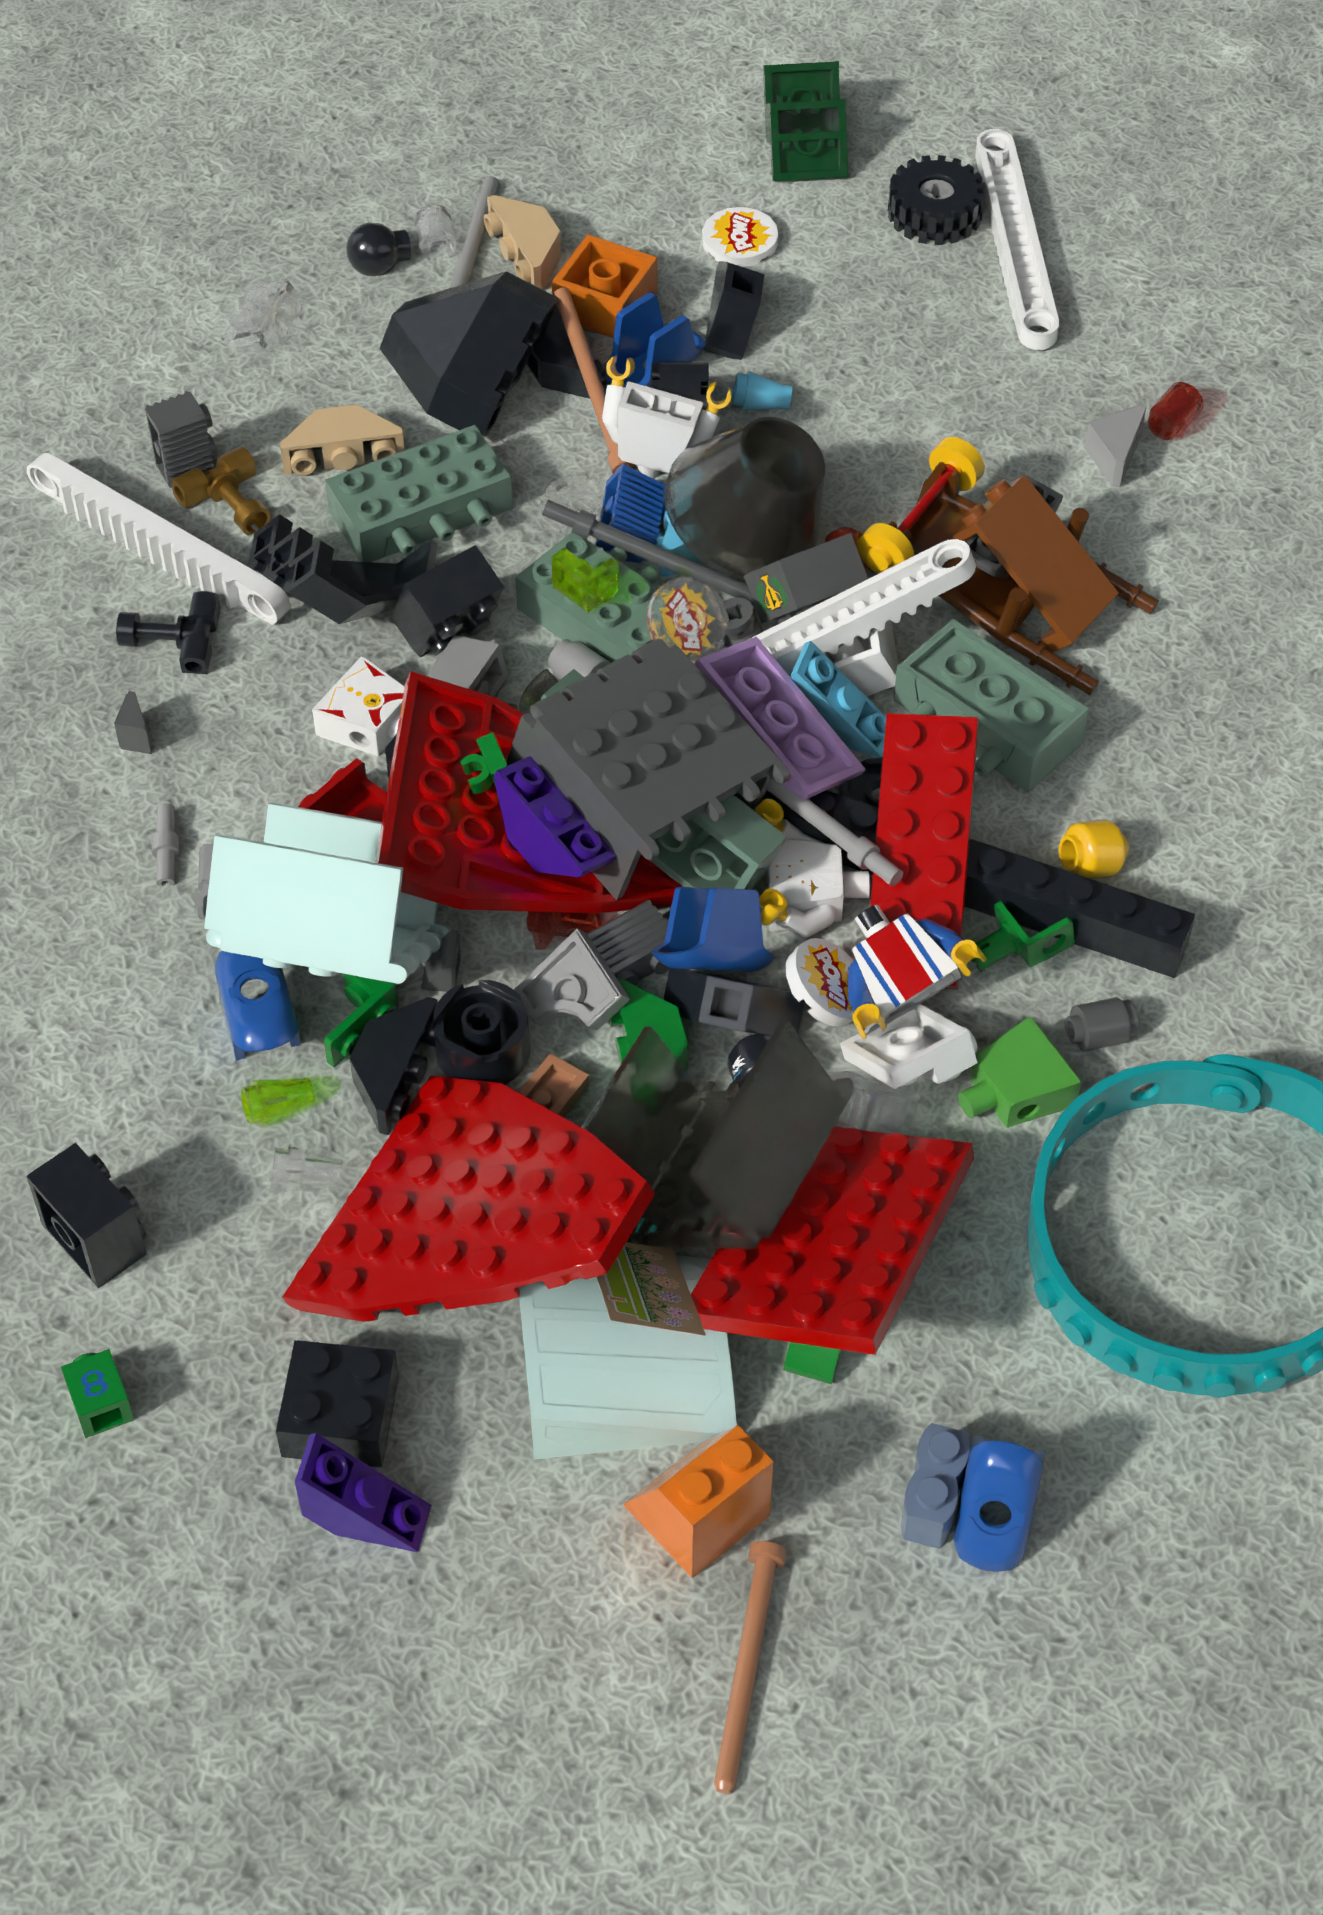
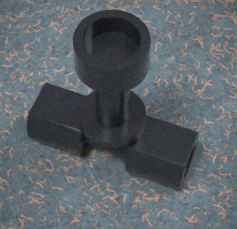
M209 591L194 592L189 615H179L176 624L143 622L140 620L139 613L120 612L116 625L117 643L119 646L137 647L139 638L176 641L177 649L181 650L179 662L182 673L208 674L212 647L208 636L209 632L217 630L221 610L219 595Z

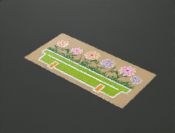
M626 1242L609 1272L605 1275L597 1276L610 1321L706 1336L674 1250Z

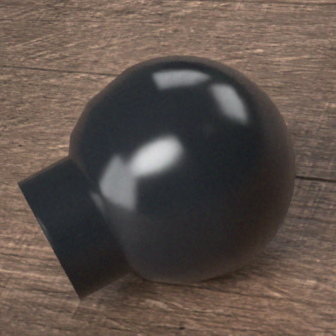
M368 222L358 226L350 234L346 252L350 264L356 271L366 276H380L390 272L397 262L410 260L411 244L405 229L392 231L381 223Z

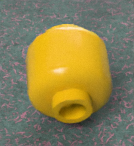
M1101 819L1079 822L1071 825L1060 840L1058 849L1059 859L1062 866L1069 872L1090 879L1110 877L1118 874L1122 869L1129 852V844L1120 828L1110 820Z

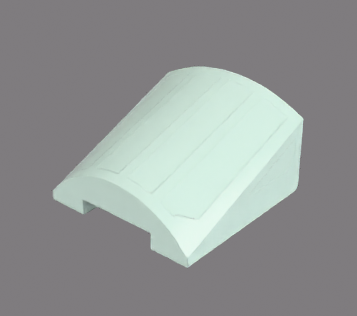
M676 1255L691 1294L711 1259ZM597 1277L586 1280L582 1278L574 1279L566 1285L548 1289L543 1281L519 1287L534 1459L698 1443L737 1426L732 1369L726 1332L704 1329L706 1336L610 1321Z

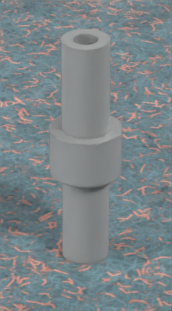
M168 803L157 806V833L152 836V855L157 858L156 883L158 886H165L166 883L167 885L175 884V856H179V836L175 833V807Z

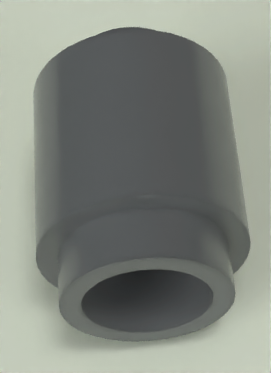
M1118 997L1073 1006L1070 1016L1066 1017L1065 1030L1069 1041L1072 1044L1078 1043L1081 1051L1084 1052L1128 1042L1129 1037L1138 1034L1139 1018L1131 1000H1121Z

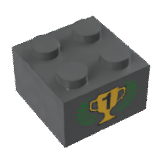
M849 533L744 575V579L761 623L777 618L780 624L867 580L868 576L852 534Z

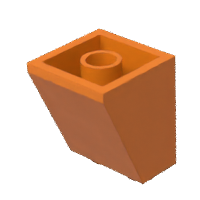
M737 1425L701 1442L626 1501L624 1506L687 1574L693 1578L770 1516L774 1461Z

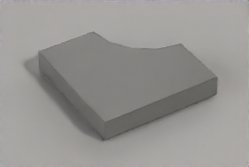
M576 929L513 989L520 995L526 1012L533 1023L539 1026L548 1024L556 1018L573 1015L579 1017L588 1027L598 1030L630 1000L587 933Z

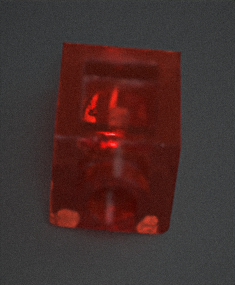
M528 912L526 921L528 930L532 932L536 950L546 949L554 936L569 937L576 929L588 934L602 926L600 913Z

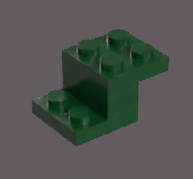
M839 61L763 65L766 142L770 143L772 181L848 177L845 99H840Z

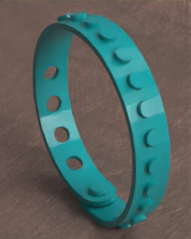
M1221 1054L1210 1056L1202 1062L1191 1060L1161 1061L1127 1068L1104 1078L1078 1096L1062 1112L1044 1141L1036 1165L1030 1198L1029 1221L1027 1223V1247L1030 1266L1035 1280L1036 1296L1042 1307L1050 1310L1052 1316L1062 1327L1069 1340L1118 1373L1167 1391L1208 1395L1216 1398L1250 1394L1258 1391L1261 1393L1271 1392L1305 1374L1313 1376L1322 1371L1323 1327L1302 1339L1268 1350L1245 1354H1208L1162 1344L1117 1324L1102 1314L1080 1294L1057 1260L1047 1231L1044 1194L1047 1181L1062 1155L1080 1136L1103 1120L1132 1109L1156 1104H1189L1242 1114L1252 1111L1258 1105L1292 1115L1323 1135V1082L1302 1071L1287 1066L1241 1056ZM1154 1083L1153 1086L1144 1091L1132 1092L1143 1084Z

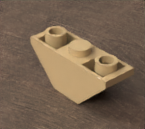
M497 195L488 196V214L484 215V223L490 237L503 234V237L499 239V245L504 259H512L517 277L528 283L531 282L532 285L543 290L561 259L560 229L545 207Z
M357 404L316 409L280 442L284 475L292 474V471L297 475L311 474L316 469L314 447H321L325 470H349L354 466L365 465L363 441H370L374 461L405 450L402 427Z

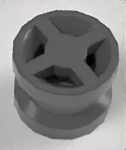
M736 597L725 600L713 612L714 625L717 631L720 632L723 645L727 648L762 633L763 629L755 617L754 608L751 602L745 598Z

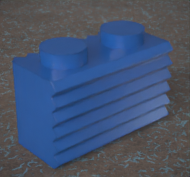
M622 464L606 482L600 522L656 545L658 536H663V533L658 528L668 506V502L664 500L667 485ZM596 538L595 545L603 548L605 552L611 551L615 547ZM626 551V562L641 563L644 558Z

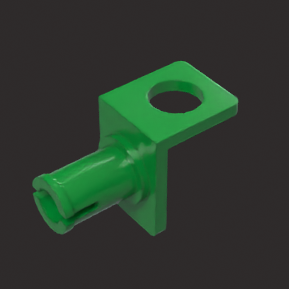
M999 901L994 904L996 922L999 929L976 942V945L987 959L985 962L980 958H973L971 961L973 963L977 961L976 968L979 972H983L989 966L1014 953L1016 955L1020 954L1027 965L1032 967L1054 957L1075 943L1073 922L1069 917H1066L1029 938L1004 904ZM1062 934L1055 944L1043 949L1048 940Z

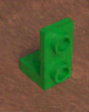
M343 974L344 993L357 1009L325 1037L324 1046L328 1064L335 1067L344 1058L350 1059L367 1021L398 1009L396 986L394 983Z

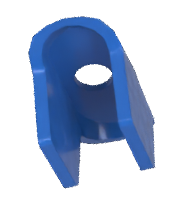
M649 292L617 313L613 350L607 362L617 355L615 368L617 372L624 374L627 359L631 357L635 362V369L631 376L624 379L623 387H626L629 381L651 388L652 363H660V361H692L704 349L705 341L692 330L690 319L684 315L670 323L663 324L658 298L652 292ZM645 360H646V368L643 367V363L645 362ZM606 362L604 365L606 382L611 385L612 378L606 371Z
M677 887L674 891L665 941L662 945L651 951L652 955L666 967L674 969L755 972L763 969L776 958L763 945L758 892L756 890Z
M225 951L219 952L215 963V974L236 1061L245 1059L244 1051L271 1050L290 1042L291 1047L299 1046L298 1023L283 969L263 964V958ZM259 979L266 982L269 988L263 997L248 999L241 994L242 986L249 980Z
M973 1437L954 1531V1546L961 1560L978 1569L993 1572L1012 1570L1022 1561L1028 1545L1046 1451L1035 1449V1452L1011 1442L984 1441V1437ZM989 1501H999L1008 1506L1011 1511V1518L1004 1524L994 1525L984 1520L980 1509Z

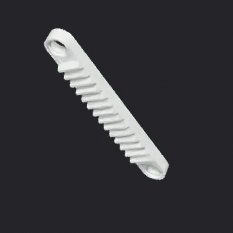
M1000 129L985 130L977 137L975 158L978 171L982 176V183H985L984 200L987 205L990 225H992V234L994 235L995 246H997V255L1002 267L1001 272L1004 277L1005 287L1007 288L1006 293L1009 298V305L1012 309V318L1015 322L1018 338L1024 346L1033 350L1048 349L1057 341L1059 318L1015 142L1012 135ZM995 146L1000 147L1003 150L992 151L987 149V147ZM1032 326H1042L1047 328L1048 331L1043 333L1034 332L1029 328Z
M42 453L28 465L27 475L33 486L63 503L66 514L75 512L76 519L78 521L87 519L88 525L92 529L100 526L102 535L105 536L112 533L114 542L125 541L126 549L137 548L138 556L144 557L149 555L152 564L162 562L164 571L168 572L174 569L176 578L187 577L188 585L195 586L200 584L201 591H212L218 594L219 600L225 599L226 607L229 609L240 606L271 625H274L290 610L289 598L282 588L260 573L54 455Z
M950 539L941 542L756 636L790 677L791 669L794 668L804 643L812 641L823 653L827 651L834 655L838 652L840 644L843 643L850 647L853 645L854 637L860 636L866 639L869 637L870 629L875 628L882 631L885 629L886 621L891 620L894 623H898L902 613L906 612L914 615L918 605L922 604L927 608L932 606L934 597L970 579L975 572V559L969 545L965 541ZM962 558L956 566L950 568L942 567L949 559Z

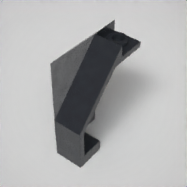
M505 271L406 301L392 314L379 349L426 414L457 430L476 425L480 433L485 437L494 426L507 393L520 380L533 346L546 333L560 298Z
M279 514L254 533L248 562L250 567L287 593L337 624H343L394 610L404 584L436 567L435 558L438 544L430 540L397 564L332 560L334 548L321 540L312 546V534L301 527L291 533L293 522Z

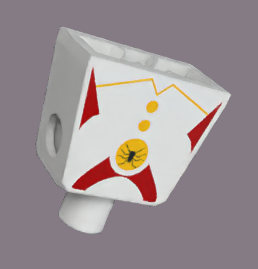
M361 656L312 709L316 735L380 756L385 747L397 734L405 686Z

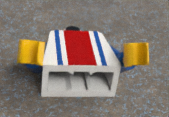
M873 905L865 909L855 918V921L867 939L852 949L856 959L848 967V1001L853 1011V1022L862 1039L867 1038L864 1031L870 1024L877 1023L882 1031L887 1028L885 1019L917 1002H924L961 978L958 968L963 975L970 976L972 973L966 965L971 959L980 958L985 962L987 958L974 941L964 940L954 930L927 918L914 921L910 915L905 914L890 923L879 905Z

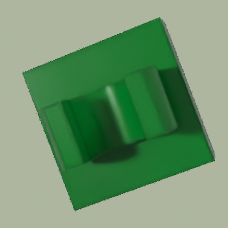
M493 732L476 739L482 756L471 754L460 761L465 775L471 774L474 771H482L477 777L468 780L474 794L485 792L491 787L492 783L495 785L494 775L496 771L507 766Z

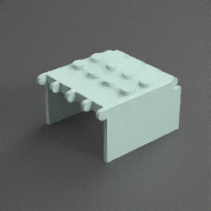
M270 802L268 803L264 842L221 834L214 836L204 929H209L206 934L207 942L213 947L221 948L220 951L263 958V964L275 968L291 967V964L309 967V973L317 976L332 977L336 976L337 973L400 984L408 978L409 974L419 968L420 963L426 962L430 958L431 953L441 948L442 938L451 931V928L446 924L436 923L438 903L401 892L402 867L375 863L382 822Z

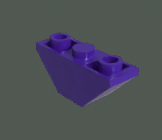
M531 756L496 771L494 780L507 839L535 872L582 877L614 861L616 854Z
M311 1434L295 1479L302 1516L336 1536L418 1552L432 1505L319 1434Z

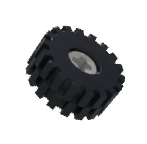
M930 155L922 156L919 163L913 158L907 161V168L900 165L896 169V175L892 174L889 185L888 218L890 222H894L893 228L897 232L904 229V237L910 240L914 236L919 237L918 243L926 244L928 239L935 240L934 245H943V240L949 239L951 244L958 242L959 235L965 239L971 236L972 229L976 231L980 226V221H982L985 183H982L980 173L974 174V167L970 164L962 167V160L954 158L952 162L946 161V156L938 155V160H931Z

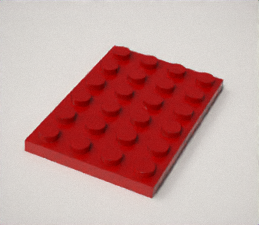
M790 1122L691 1293L703 1328L706 1330L876 1355L974 1160L972 1143L943 1138L909 1136L900 1133L815 1125L807 1122Z

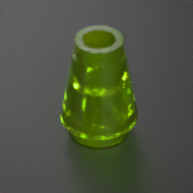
M308 1077L302 1079L252 1080L250 1086L242 1087L240 1091L242 1108L247 1122L250 1125L261 1123L262 1127L315 1103L314 1090Z

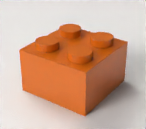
M587 234L553 279L552 295H554L557 289L568 288L582 328L614 338L617 313L649 292L657 295V257Z

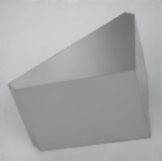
M1137 405L1088 422L1084 449L1112 486L1120 488L1135 452L1144 424L1146 407Z

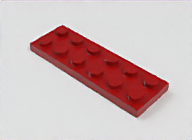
M886 714L875 845L880 848V854L903 871V876L895 886H891L873 872L870 907L879 905L890 923L902 915L908 914L914 921L927 918L954 930L962 937L979 729L978 717ZM959 979L944 989L958 990Z

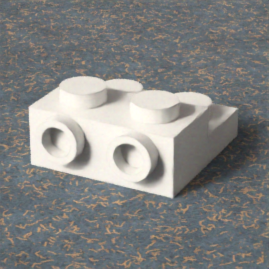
M918 1002L885 1019L887 1028L882 1031L879 1024H875L864 1031L867 1038L862 1039L858 1033L840 1043L846 1061L893 1089L914 1083L920 1075H924L937 1084L951 1081L957 1078L962 1071L977 1064L975 1055L977 1043L970 1030Z

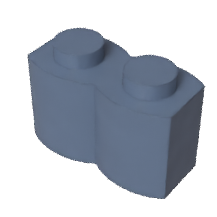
M931 1423L921 1435L917 1447L914 1474L905 1492L901 1520V1531L904 1540L938 1549L948 1540L952 1532L958 1495L963 1488L970 1453V1440L967 1432Z

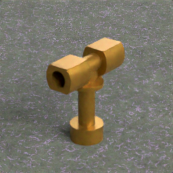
M242 446L218 457V466L203 473L200 469L194 468L171 479L173 495L182 507L188 508L209 497L215 502L224 499L235 511L234 523L248 536L256 532L251 525L255 524L260 529L270 521V512L259 500H246L238 491L239 483L256 475L255 460L249 451Z

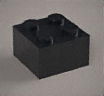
M474 545L405 583L391 619L419 657L431 651L434 656H437L444 651L454 635L459 636L467 632L469 636H474L490 624L489 618L498 607L497 601L504 585L480 550Z
M75 1142L26 1176L41 1224L97 1288H100L147 1255L142 1239L146 1236V1231L135 1213L140 1209L138 1202L127 1187L122 1185L117 1188L109 1180L111 1178L110 1172L96 1154L88 1156Z
M294 1340L276 1427L281 1457L302 1459L309 1436L317 1433L368 1466L383 1468L399 1381L396 1351Z

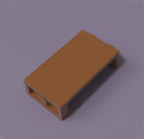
M1025 474L1010 483L1004 478L986 492L985 495L989 500L984 505L979 503L962 516L961 521L964 525L952 537L963 541L976 533L1019 587L1025 590L1027 597L1051 625V628L1037 643L1040 645L1044 642L1047 644L1045 649L1053 653L1072 644L1119 592Z

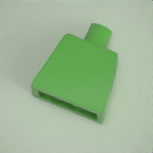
M1029 1017L976 1054L977 1064L972 1066L970 1077L974 1086L959 1092L958 1100L962 1110L969 1118H974L992 1109L1004 1126L1009 1128L1065 1110L1079 1096L1081 1081L1035 1021Z

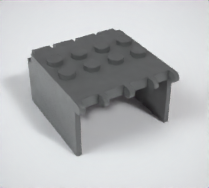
M660 638L633 651L632 656L625 655L599 669L597 674L591 673L563 688L562 693L556 692L531 705V714L528 712L521 716L506 761L507 766L531 756L616 854L613 862L592 871L616 901L624 897L641 854L647 860H651L659 855V848L654 840L670 832L676 840L684 841L691 836L690 828L686 822L703 812L715 822L724 818L726 812L720 802L732 795H735L755 811V808L761 803L771 779L777 784H783L790 779L788 768L676 644L669 648Z

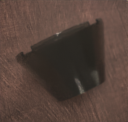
M778 417L757 418L685 449L676 458L664 483V502L668 518L679 538L697 558L706 565L711 560L720 567L730 571V578L746 582L744 575L817 545L825 478L824 457L815 440L798 425Z

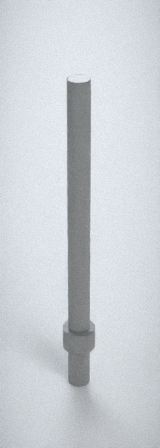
M488 176L484 179L450 288L466 284L469 281L485 230L484 215L488 214L487 197L496 195L499 181L493 176Z
M771 779L767 790L847 851L848 859L863 870L869 868L891 886H895L901 880L903 871L880 854V848L865 836L857 837L812 801L802 799L783 784H777Z

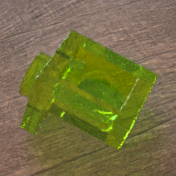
M562 548L552 556V587L589 613L600 604L610 601L619 590V562L610 558L596 569H593L586 560L578 558L567 549Z

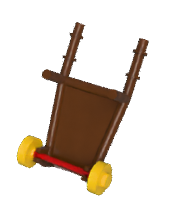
M957 437L942 439L930 453L929 465L932 473L923 483L917 504L897 528V524L894 521H891L889 524L875 523L860 537L857 544L858 553L872 573L879 574L941 542L954 539L952 536L964 525L961 521L962 516L978 504L959 495V491H967L973 488L985 470L983 458L973 445ZM1083 508L1073 510L1067 525L1068 530L1078 542L1089 518V513ZM972 536L966 538L963 541L967 543ZM962 558L949 559L942 567L950 568L956 566ZM1103 562L1101 565L1096 563L1119 592L1118 596L1128 601L1126 606L1130 608L1133 604L1148 614L1153 612L1159 600L1142 590L1143 585L1139 584L1136 587L1107 570L1106 563ZM976 567L970 579L938 595L998 641L1030 659L1029 664L1031 666L1038 664L1066 681V687L1069 689L1073 685L1090 696L1098 686L1099 681L1083 672L1082 665L1073 666L1045 649L1047 644L1044 642L1038 645L1016 631L1035 605L1027 597L1025 590L1021 589L1013 578L1010 580L993 577Z

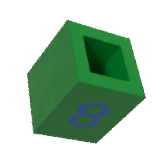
M110 1349L99 1353L80 1355L72 1363L61 1366L85 1438L134 1421L130 1404Z

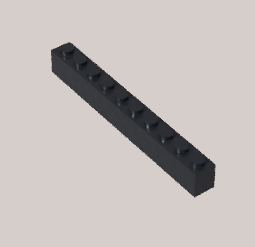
M766 790L762 801L772 799L779 803L783 810V819L790 822L802 833L826 844L837 845L841 848ZM827 790L808 798L857 837L865 836L876 844L878 807ZM970 839L965 907L996 917L994 904L1001 901L1020 926L1037 932H1041L1062 919L1069 917L1073 922L1075 945L1175 978L1189 944L1195 919L1194 913ZM841 848L842 865L858 871H869V874L873 875L869 868L863 870L849 860L847 857L848 852ZM1062 934L1056 935L1054 937L1060 939Z

